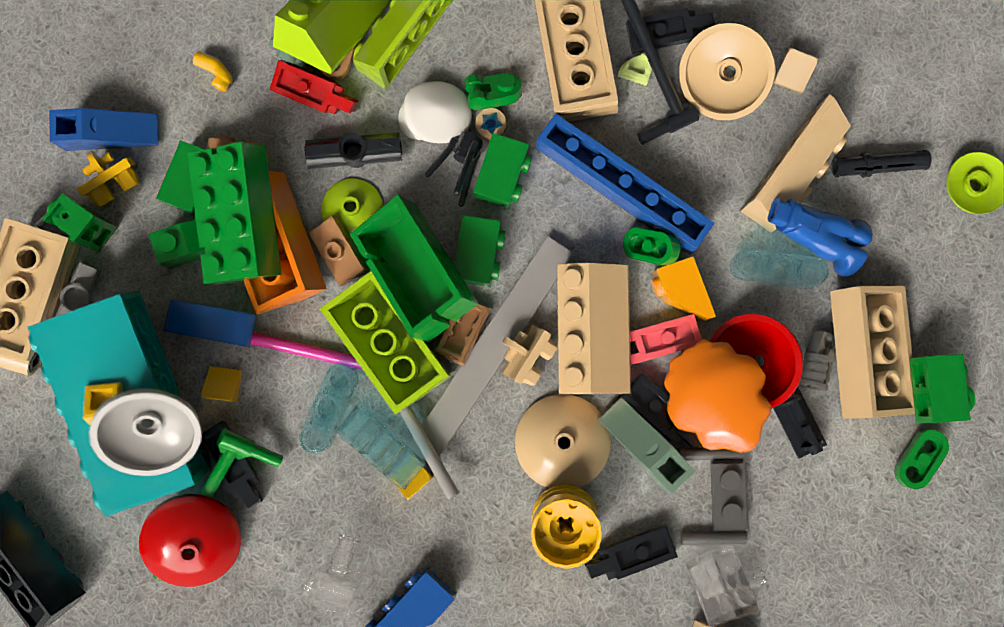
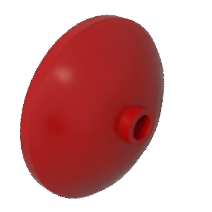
M762 314L740 315L722 324L710 339L712 342L729 343L736 354L751 356L754 359L756 355L763 357L764 364L760 368L766 375L762 394L768 399L771 408L785 402L797 389L803 374V354L797 338L782 322Z
M201 494L178 495L163 501L149 513L139 535L140 555L148 570L160 580L180 587H196L217 580L233 566L241 547V530L233 512L222 502ZM186 548H191L195 552L192 554H186L183 552V550Z

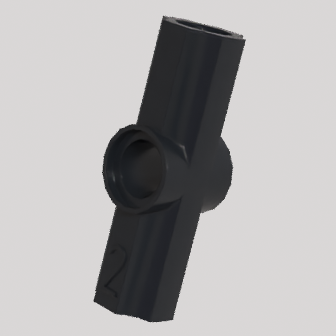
M399 132L371 135L347 133L337 138L305 140L304 146L308 169L338 166L359 168L365 164L402 161L403 155ZM353 145L362 147L357 156L347 155L349 147Z

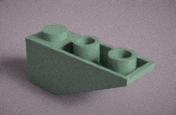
M622 398L598 418L602 425L663 491L672 494L695 472L674 447Z

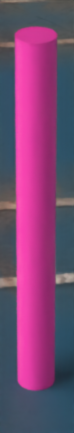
M255 332L252 335L251 345L363 370L352 354Z

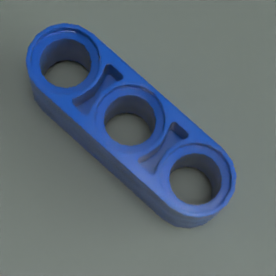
M170 300L163 331L250 347L257 316Z

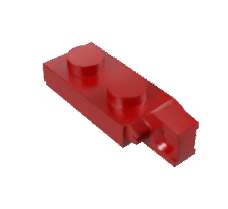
M278 60L269 90L323 113L337 114L338 109L350 114L356 111L359 100L343 94L345 87L338 85L339 83L285 60Z

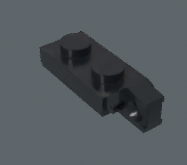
M688 8L643 17L657 49L691 42L703 30L715 25L713 12L696 15L695 10L688 11ZM630 20L626 21L632 54L644 52Z
M642 373L631 384V394H622L620 397L668 440H672L677 444L682 439L691 448H696L700 443L697 434L694 432L677 429L667 412L670 397Z
M220 421L201 434L199 448L212 469H214L222 455L217 445L218 437L224 428L230 430L225 421ZM247 457L239 460L234 459L221 482L225 491L231 493L234 499L241 496L248 509L253 508L264 500L256 488L260 480Z
M662 525L606 546L605 549L598 551L600 558L585 563V567L591 579L606 574L608 580L614 578L619 580L675 559L678 555L667 526Z

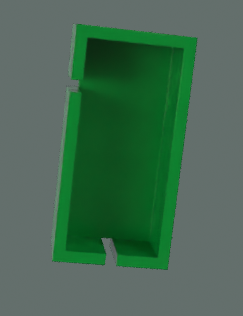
M237 142L218 146L217 149L209 148L187 153L199 248H205V254H200L204 284L230 283L282 275L265 145Z
M396 195L349 234L361 255L368 259L366 261L367 265L411 338L430 342L451 326L448 319L457 321L478 305L477 300L415 203L400 195Z

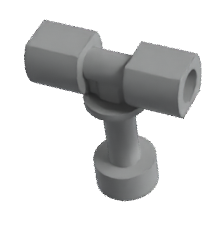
M79 262L70 281L72 284L66 286L61 291V303L54 317L85 307L90 300L89 290L92 291L101 270Z

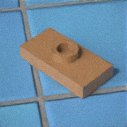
M337 216L329 217L309 232L310 237L340 286L347 285L369 269Z
M478 303V305L457 321L450 319L449 323L451 326L445 329L435 349V354L465 366L489 317L491 308Z

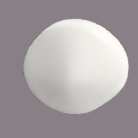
M430 81L416 84L409 89L404 103L399 110L398 121L401 131L407 137L443 144L449 143L451 138L458 139L462 132L468 131L472 122V111L469 107L467 96L458 87L446 82Z

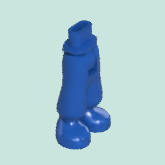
M780 198L773 200L768 214V222L776 225V230L808 248L818 257L833 261L834 271L843 277L854 275L866 261L867 251L858 247L869 245L873 234L871 226L862 219L850 221L847 217L821 211L798 203L793 199L784 201Z

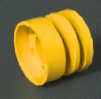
M569 484L552 486L542 492L535 501L531 514L532 544L540 558L552 566L565 569L579 567L591 560L599 549L602 533L597 505L590 494L578 486ZM561 516L564 519L571 517V523L568 524L564 521L560 524L559 518Z

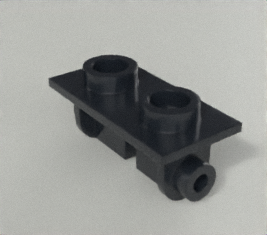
M797 387L795 392L785 402L774 407L773 410L797 458L800 459L808 454L815 455L823 451L822 447L827 446V443L799 387Z

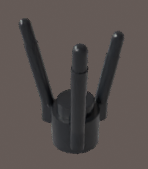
M462 132L458 139L451 138L445 150L425 172V176L430 177L453 151L455 153L454 159L463 164L454 189L455 195H459L461 192L458 203L460 207H463L465 204L475 165L480 156L479 152L483 146V141L478 136L469 132Z

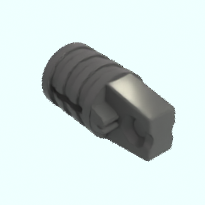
M813 331L809 347H807L804 354L800 386L821 391L828 390L831 366L834 362V336L825 331Z

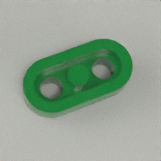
M635 227L628 230L625 234L623 249L625 254L631 259L656 265H671L679 257L680 243L678 238L671 233Z
M923 430L914 436L895 466V478L900 485L910 489H921L928 485L949 452V442L946 436L936 430ZM927 440L932 443V449L929 452L924 448V443ZM909 467H913L915 470L912 478L907 476V469Z

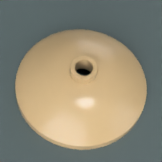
M736 23L714 25L699 33L687 46L680 63V85L690 105H694L697 111L704 116L716 120L738 119L756 110L768 97L775 80V59L767 41L754 29ZM729 65L733 66L736 70L732 78L728 77L725 72Z
M569 394L551 395L534 403L520 419L515 435L516 454L524 471L535 482L547 488L562 484L582 487L591 482L604 468L610 453V433L598 420L602 414L588 401ZM562 436H566L570 440V445L566 449H561L558 446V440Z

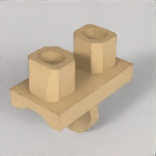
M530 324L526 332L519 331L514 340L504 337L502 343L509 347L503 357V359L507 360V363L501 373L519 384L524 382L532 386L536 385L541 376V371L533 366L538 356L549 360L558 349L550 339L551 334L544 329H539Z

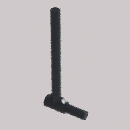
M621 0L670 108L665 115L664 121L637 134L639 142L644 145L668 132L672 134L698 121L699 114L694 105L681 104L636 1Z

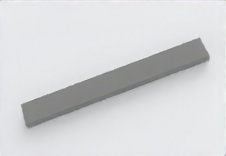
M548 236L474 346L465 366L460 367L422 424L439 457L502 364L503 357L509 347L502 343L504 337L514 340L519 331L523 332L556 282L557 264H568L574 254ZM413 438L407 448L426 460Z

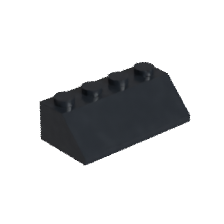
M7 490L0 494V592L27 627H49L75 606L86 592L83 590L84 586L81 579L76 574H71L64 565L61 553L57 549L51 548L44 539L45 535L42 528L37 523H32L25 514L23 503L18 498H13Z

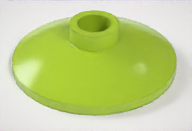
M972 152L961 156L951 165L947 173L946 187L949 197L957 207L971 214L980 215L995 211L1004 204V164L995 156L984 152ZM970 181L976 182V191L971 188Z
M356 178L344 179L331 186L324 195L321 205L322 218L325 221L331 216H337L349 235L381 209L383 201L377 189L367 181ZM349 202L356 203V209L352 212H348L345 209L346 204Z

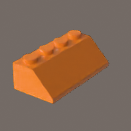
M269 171L282 275L244 280L255 314L303 301L327 289L287 177L283 172Z

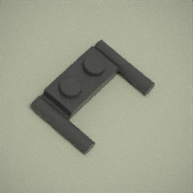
M678 448V453L686 461L710 460L713 532H681V545L747 544L746 529H748L746 473L745 463H743L744 452L739 453L727 449Z

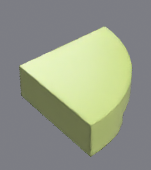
M645 53L626 61L621 66L617 76L646 86L652 68Z

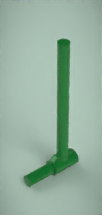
M224 428L217 440V445L222 455L200 494L209 497L214 496L234 459L239 460L251 456L279 467L283 460V455L255 444L254 440ZM153 575V577H154L155 579H157V580H159V581H162V580H160L159 578H157L155 575Z

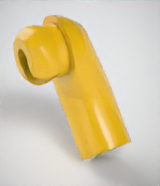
M201 51L194 54L193 64L214 74L215 78L212 80V86L221 92H226L229 85L233 83V77L220 59Z

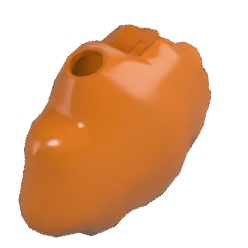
M703 339L670 360L669 372L664 380V386L670 393L667 405L668 415L678 430L697 434L699 442L706 449H727L739 453L751 451L760 442L763 425L771 414V405L762 394L766 375L754 358L736 354L729 343L712 342Z

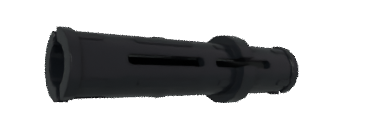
M927 150L877 155L863 152L859 156L834 157L831 163V170L835 178L860 175L866 178L876 173L928 170L932 159L930 152Z

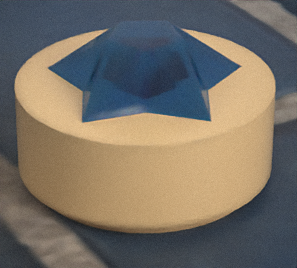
M495 108L482 110L477 115L475 121L478 135L486 141L491 140L493 133L503 136L506 131V118L504 114Z

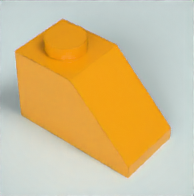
M693 256L658 268L653 272L654 278L651 279L653 291L657 297H662L664 303L689 315L694 314L695 318L702 321L716 317Z

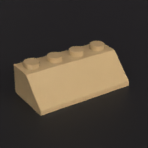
M829 94L808 115L741 209L742 213L769 232L776 230V225L768 222V214L775 198H780L784 201L793 199L803 203L813 189L809 184L814 177L819 179L830 166V163L826 161L832 152L837 154L848 140L844 135L851 125L833 96Z
M601 263L557 264L559 394H631L629 266Z
M857 286L830 291L842 419L915 414L909 358L913 357L905 286Z

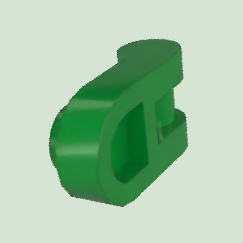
M511 73L486 77L472 74L466 77L464 81L465 89L469 93L467 98L468 104L472 110L516 103L522 96L521 80Z

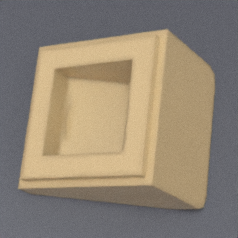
M789 48L782 58L774 83L802 94L817 65L818 58Z

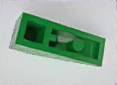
M196 220L179 223L149 234L158 264L168 269L201 259L200 254H205V248H199Z

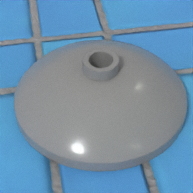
M135 389L113 396L98 408L91 421L89 437L94 452L108 466L131 475L152 476L173 471L193 457L201 441V423L195 410L182 398L156 389Z

